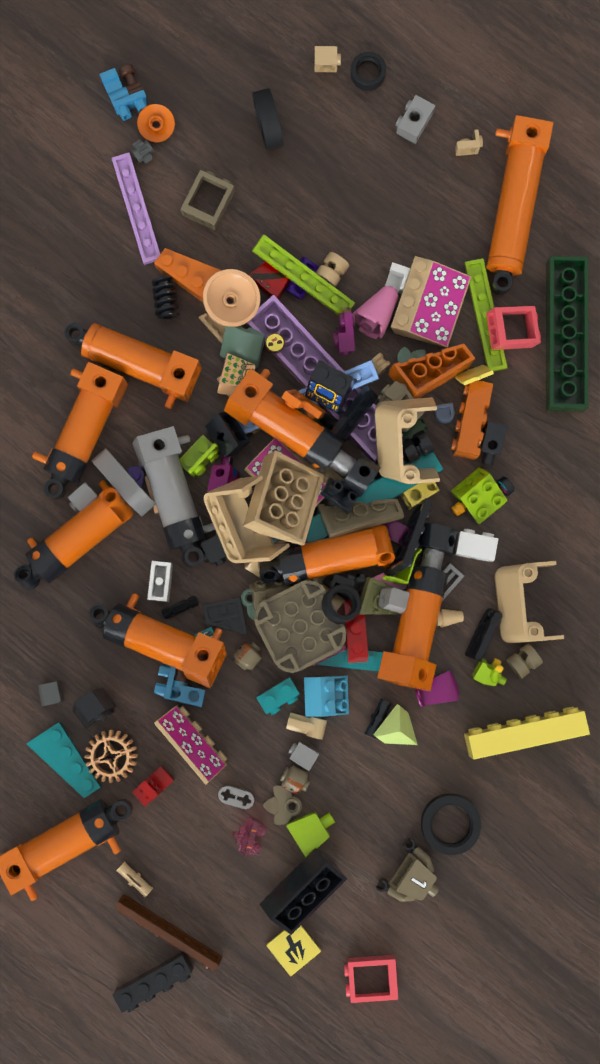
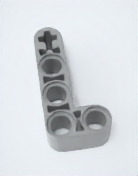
M106 448L91 460L139 515H145L156 505L154 500L138 485Z

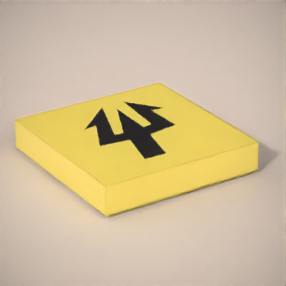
M302 925L292 935L285 930L281 931L266 944L290 976L321 952V949Z

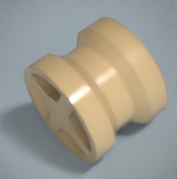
M382 353L377 354L372 359L378 376L391 365L389 361L383 358L384 355Z

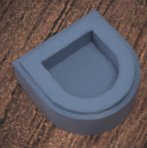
M453 402L436 405L437 410H434L437 421L443 424L451 422L455 414Z

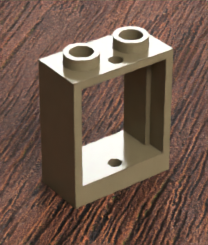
M200 170L180 209L182 216L216 231L235 193L233 183L225 178L222 180L217 178L211 171L206 170L204 172ZM203 180L226 190L214 217L190 206Z

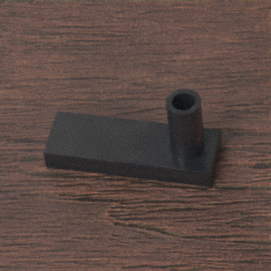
M365 385L339 420L325 413L320 418V423L332 429L331 432L345 442L378 396L370 387Z

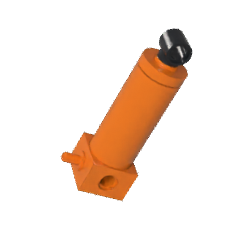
M71 323L64 331L65 337L72 345L82 346V357L161 388L163 393L169 395L165 403V408L172 409L176 398L188 403L202 370L199 360L175 350L171 354L96 323H93L89 330L83 329L77 323ZM74 331H80V335L77 338L71 337ZM184 375L183 378L177 379L178 376Z

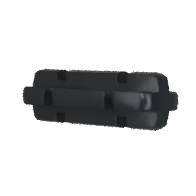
M192 596L187 601L183 600L171 605L170 608L162 609V615L165 619L173 617L172 615L189 610L190 607L198 606L199 603L197 598Z

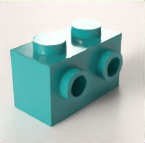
M289 677L256 698L266 714L271 713V715H274L282 710L280 706L287 702L290 705L297 701V696L300 693Z

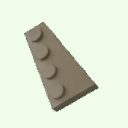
M398 499L373 500L372 503L355 502L348 514L336 505L325 506V504H318V511L330 539L404 518V513Z

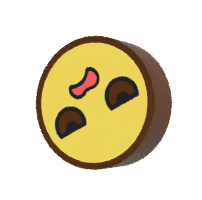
M278 333L270 334L265 341L266 348L271 353L281 352L285 346L284 338Z

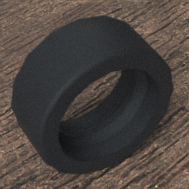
M366 51L354 58L351 65V79L357 88L364 91H372L380 87L385 80L386 64L379 54ZM365 62L376 64L379 68L378 77L371 81L363 80L357 73L359 65Z
M340 584L334 586L324 594L322 599L324 615L334 623L344 624L351 621L359 614L361 609L359 594L348 585ZM342 593L350 600L351 611L347 615H340L333 609L332 597L335 594Z

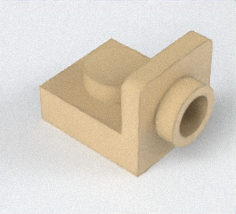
M478 129L474 130L473 140L466 138L457 141L455 147L456 156L478 154L480 147L483 146L482 135H479Z

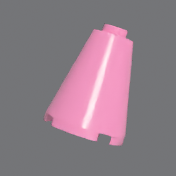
M384 286L353 312V324L357 323L360 326L358 330L373 339H377V337L381 339L385 335L399 298L397 290L392 286Z

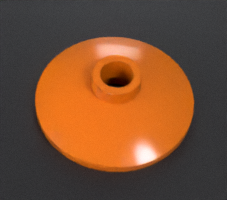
M152 104L146 106L140 112L137 126L140 134L146 140L159 143L167 140L172 135L175 120L168 108L163 105ZM158 122L160 126L158 128H154L153 123Z

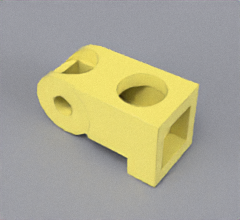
M435 482L419 483L403 492L400 496L408 510H410L425 498L428 499L440 490Z

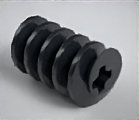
M161 277L152 281V286H154L152 292L155 294L153 300L156 301L154 307L157 309L155 315L158 316V319H171L179 316V313L174 312L179 307L178 305H173L178 299L172 297V295L177 294V291L171 290V288L176 286L175 283H170L173 280L172 277Z

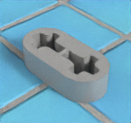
M225 785L218 792L219 800L225 804L242 809H249L254 804L255 798L250 791ZM227 789H229L230 794L236 796L235 798L229 797L228 799H224L222 791L225 792ZM249 795L248 798L251 800V803L247 802L246 805H243L242 800L237 799L238 796L244 797Z

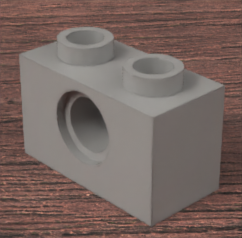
M415 95L413 100L408 101L404 109L406 113L404 116L400 115L395 125L397 126L396 134L414 144L417 143L435 110L434 104ZM415 116V117H417L419 120H418V121H412V120L410 119V117Z

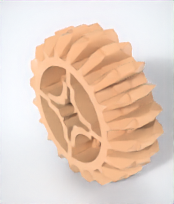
M109 730V736H107L106 731H102V738L98 734L94 736L97 742L94 740L89 741L93 748L86 747V751L91 752V754L85 755L86 759H91L90 762L86 763V766H93L89 770L90 773H93L95 770L97 771L96 779L103 775L102 782H105L107 777H109V783H113L114 777L119 782L121 781L120 774L127 778L128 774L126 771L133 772V768L130 765L135 766L137 764L132 758H137L138 754H132L131 751L136 750L137 747L133 746L130 748L129 745L133 743V740L131 739L126 742L127 734L120 738L121 731H117L115 736L113 730ZM109 740L120 743L124 749L116 750ZM104 742V754L96 758L98 747ZM109 751H110L111 754L120 753V754H118L115 758H113L114 761H112V759H108V758H107V759H103V758L107 757V755H109V753H108ZM126 754V763L119 770L118 759ZM99 763L109 764L113 772L102 769Z

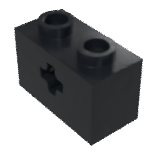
M226 412L218 413L205 426L225 458L237 455L250 443L237 420Z

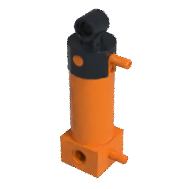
M90 362L87 363L84 372L75 368L71 370V375L80 379L77 385L80 393L55 447L51 449L48 457L36 451L32 455L33 459L44 463L43 470L52 475L44 484V492L54 500H59L65 496L67 483L79 484L113 406L118 408L128 386L124 377ZM54 485L59 486V491L56 494L51 493V488Z
M135 593L132 594L126 606L117 604L112 611H109L106 606L96 604L89 610V617L94 626L104 628V639L181 670L187 679L211 689L227 655L224 642L219 641L223 633L221 629L216 628L212 637L198 632L196 637L145 616L140 611L134 609L139 599V595ZM98 614H104L103 618L96 619Z
M100 799L31 840L24 841L1 854L0 876L10 895L12 896L25 889L31 901L37 899L38 896L32 886L33 883L43 875L108 841L114 854L119 853L121 849L114 838L120 832L117 822L126 820L132 814V803L127 799H120L108 807ZM118 805H124L127 813L124 815L119 814L117 810Z

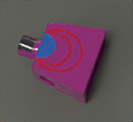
M223 456L221 465L212 466L207 493L240 479V473L232 467V457L225 458Z

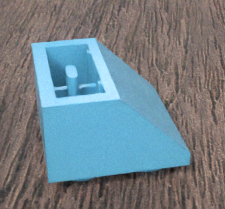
M348 676L304 677L305 716L325 717L349 714Z

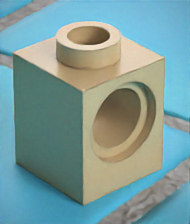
M315 46V72H337V65H341V54L337 53V46Z

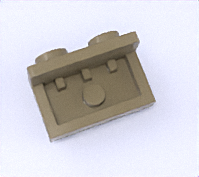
M281 577L274 583L267 584L259 580L249 584L252 591L254 612L261 602L290 588L291 585L286 586L284 578Z

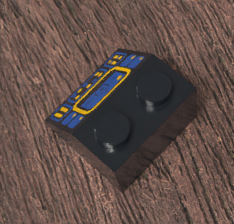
M319 360L310 376L305 397L340 414L357 379Z

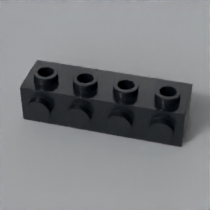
M182 951L120 986L114 991L112 996L121 1013L126 1010L131 1012L138 1008V1004L145 1000L147 1003L154 999L156 993L163 991V993L174 987V983L178 981L182 983L191 977L190 974H192L193 966L188 956Z

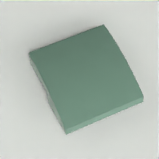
M226 326L220 356L226 359L228 353L255 365V368H258L266 335L252 327L245 329L241 326Z

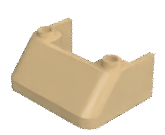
M433 397L383 401L376 405L378 466L381 467L379 470L381 476L406 484L440 482L436 468L418 469L412 464L403 465L402 428L412 427L416 423L417 412L437 410Z
M262 475L237 479L204 495V503L225 554L233 563L271 561L290 547L289 543L274 544L272 537L259 534L243 526L249 508L245 498L252 494V486L263 479Z
M556 561L504 566L496 570L494 578L497 608L503 614L499 628L501 639L504 642L521 643L564 639V635L544 636L543 627L539 623L527 622L523 583L533 582L538 575L537 568L554 566Z

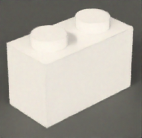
M464 529V531L458 533L454 555L494 562L498 538H494V534L483 532L482 535L475 534L474 530Z
M152 561L147 600L169 602L173 571L172 563Z

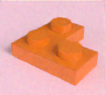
M296 389L287 390L282 395V398L286 400L285 404L292 409L303 408L306 410L305 414L312 419H320L326 413L324 409Z

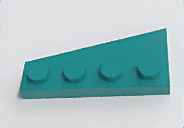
M58 722L26 743L83 798H86L102 787L94 774L89 772V766H86V761L61 722Z

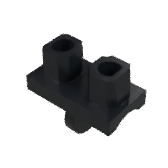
M331 477L326 480V484L320 492L323 497L328 499L327 504L330 506L336 505L347 514L351 511L358 498L356 492L348 491L340 480H333Z

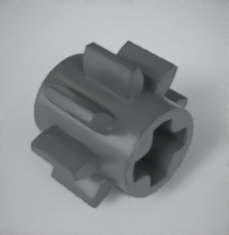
M138 139L132 144L134 149L131 150V153L138 163L144 161L146 164L153 159L151 154L154 150L147 140L142 142Z

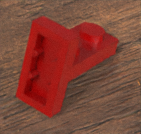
M161 766L132 793L145 807L170 785L174 779Z

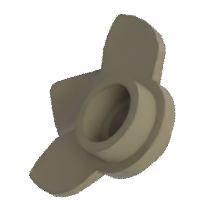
M277 785L273 787L275 797L268 799L263 804V807L275 815V825H284L289 822L292 816L300 813L302 803L299 798L292 796L290 791ZM289 803H295L296 808L290 809Z

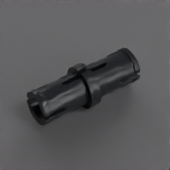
M380 699L374 714H371L372 719L364 734L376 739V736L373 734L384 722L392 703Z

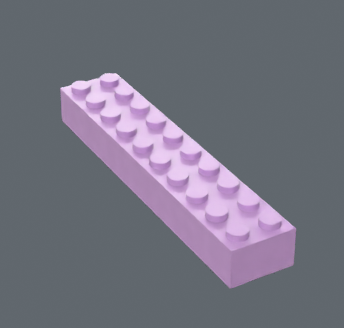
M274 295L262 304L256 315L246 323L248 328L252 327L266 335L265 341L272 333H278L284 338V349L279 353L272 354L303 388L308 386L310 376L319 360L344 372ZM361 389L351 390L340 414L322 405L320 406L327 414L339 420ZM373 403L349 435V438L375 463L377 461L376 405Z

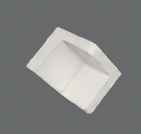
M392 262L385 286H392L399 294H402L410 268Z

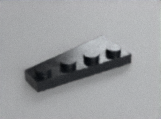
M425 498L415 506L406 525L409 529L404 532L399 540V543L402 545L398 548L397 552H394V562L390 568H386L384 575L392 577L412 565L414 561L413 554L420 544L418 540L425 530V521L431 513L430 507L432 502Z

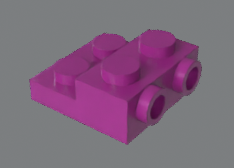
M343 307L342 313H339L341 327H336V332L333 333V341L335 347H338L339 355H349L351 351H355L353 319L350 307Z

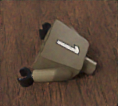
M408 838L412 841L413 846L411 848H407L404 844L403 846L406 850H411L413 853L409 852L389 882L391 887L388 886L386 879L381 878L379 881L385 884V888H381L378 885L376 888L380 892L387 891L388 895L400 902L414 901L415 899L422 901L427 894L434 897L438 893L439 887L434 884L437 877L433 874L434 866L430 857L420 847H416L412 839Z

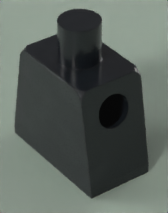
M486 421L483 429L484 436L480 445L481 451L484 452L481 463L493 466L495 454H501L508 425ZM490 441L494 442V448L492 449L488 447Z

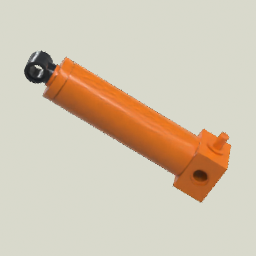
M516 115L510 130L496 129V136L508 138L506 149L508 157L487 262V269L495 273L491 289L496 295L506 294L512 286V276L522 274L543 160L549 148L554 122ZM497 281H504L506 283V287H500L497 284Z

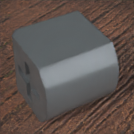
M60 681L38 685L41 706L63 702L64 697Z

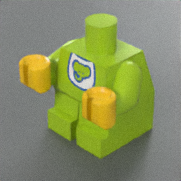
M482 658L472 673L474 680L485 685L496 686L497 683L504 685L507 680L501 674L504 668L501 666V660L497 658L493 659L492 664H488L486 659Z

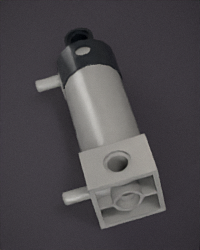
M172 426L137 436L132 445L140 469H145L164 527L163 530L170 551L181 549L183 564L186 567L193 568L201 564L204 558L202 551L198 548V542L206 539L205 533L216 529L213 523L203 526L201 518L198 517L179 459V455L182 452L180 445L190 442V437L185 435L177 438L175 428ZM154 445H157L160 450H156ZM192 552L197 556L196 562L189 561V553Z

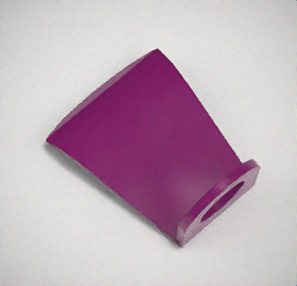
M450 671L433 678L431 691L415 688L417 700L421 707L459 700L457 683Z

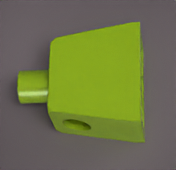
M316 811L289 821L286 823V826L304 856L307 857L315 848H318L330 837L326 828L334 824L335 820L330 812L319 818Z

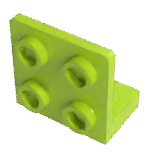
M202 435L180 458L181 466L193 478L196 476L200 477L206 471L205 466L209 462L213 463L219 457L218 452L220 450L215 443L213 444Z
M478 467L451 490L454 497L463 502L478 524H481L507 502V498L490 473L481 467Z

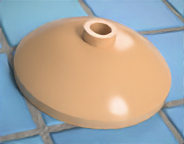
M226 269L215 273L207 281L203 291V304L206 312L215 322L227 327H238L248 323L256 315L260 306V292L257 284L248 274L235 269ZM230 298L233 300V303L228 304L226 300Z

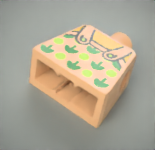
M227 353L217 393L231 395L250 368L255 370V365Z

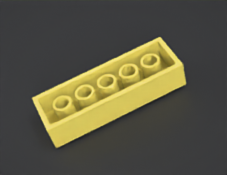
M578 707L563 708L561 713L555 711L545 712L543 717L536 715L526 716L524 721L512 719L506 721V725L493 723L487 725V729L479 727L468 729L469 733H464L468 754L472 759L590 735L585 711L578 710Z

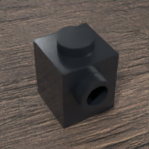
M218 535L200 543L204 550L202 553L206 563L210 562L211 565L216 564V566L227 562V556Z

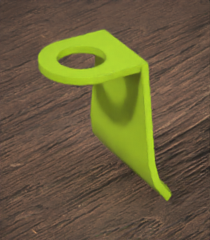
M417 548L414 552V561L409 568L397 573L395 577L383 576L382 579L394 584H408L416 557L422 549Z

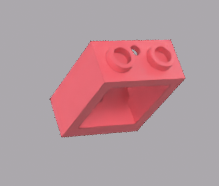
M535 306L494 307L486 313L492 350L533 348L541 343V332L538 327V314ZM524 314L528 339L506 340L503 315Z
M394 955L347 958L348 964H344L345 977L349 976V984H345L346 997H350L351 1003L398 1000L396 959ZM387 965L389 992L355 994L353 967Z

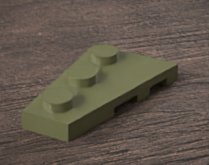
M366 577L360 597L361 609L359 615H401V613L381 608L378 604L382 588L396 587L371 577Z

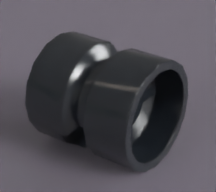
M424 430L413 434L412 439L408 437L402 440L403 454L409 464L420 460L421 455L427 456L434 452L432 443Z

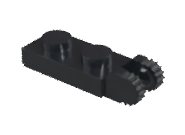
M492 608L485 611L470 641L465 656L481 662L486 653L487 646L494 635L496 626L501 623L503 617L501 611H495Z

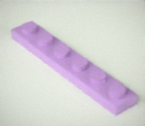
M130 153L112 157L143 264L153 263L159 257L160 251Z

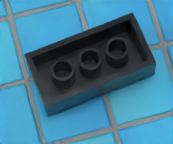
M315 848L260 903V906L271 921L292 935L347 878L335 863Z

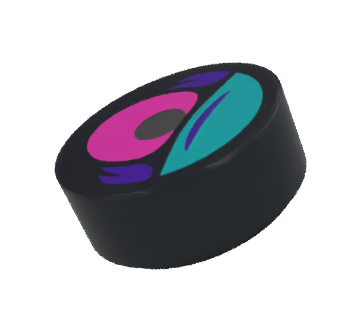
M503 476L497 480L499 488L505 495L509 496L514 492V486L507 477Z

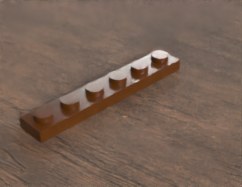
M124 894L115 906V909L121 915L128 916L137 925L150 930L156 937L163 938L172 947L182 950L188 957L201 962L205 968L216 971L223 956Z

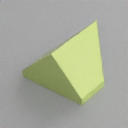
M398 704L373 734L385 744L418 745L409 713Z

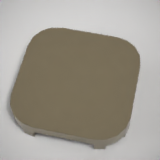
M302 581L264 600L255 611L254 621L256 628L274 663L285 672L295 673L327 658L340 650L346 641L345 626L330 621L324 615L322 599L326 589L315 581Z

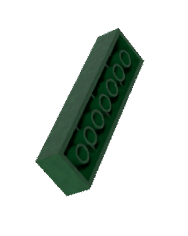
M550 256L546 262V411L584 412L588 409V257Z

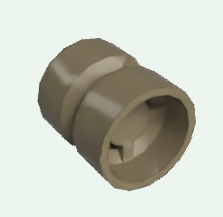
M529 643L520 648L518 654L514 653L506 659L511 669L520 679L527 676L531 668L536 669L543 664L542 659Z

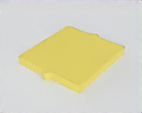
M483 364L455 376V379L463 385H467L494 373L493 370Z

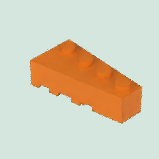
M166 248L154 262L159 272L166 277H172L173 282L202 303L203 291L207 281L215 273L222 271Z
M463 343L443 349L441 352L434 354L432 352L424 357L412 358L403 363H395L392 365L388 375L393 382L397 381L405 384L414 399H418L467 370L475 360V357Z
M477 380L464 386L463 395H466L465 402H461L459 413H462L461 420H457L455 431L458 434L456 439L453 438L451 450H454L453 456L476 460L480 455L481 449L478 446L480 447L484 436L482 428H484L487 420L486 409L488 410L493 383Z

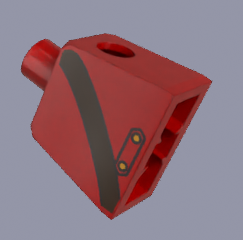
M266 261L249 274L269 297L274 295L278 300L283 295L290 281L289 278Z

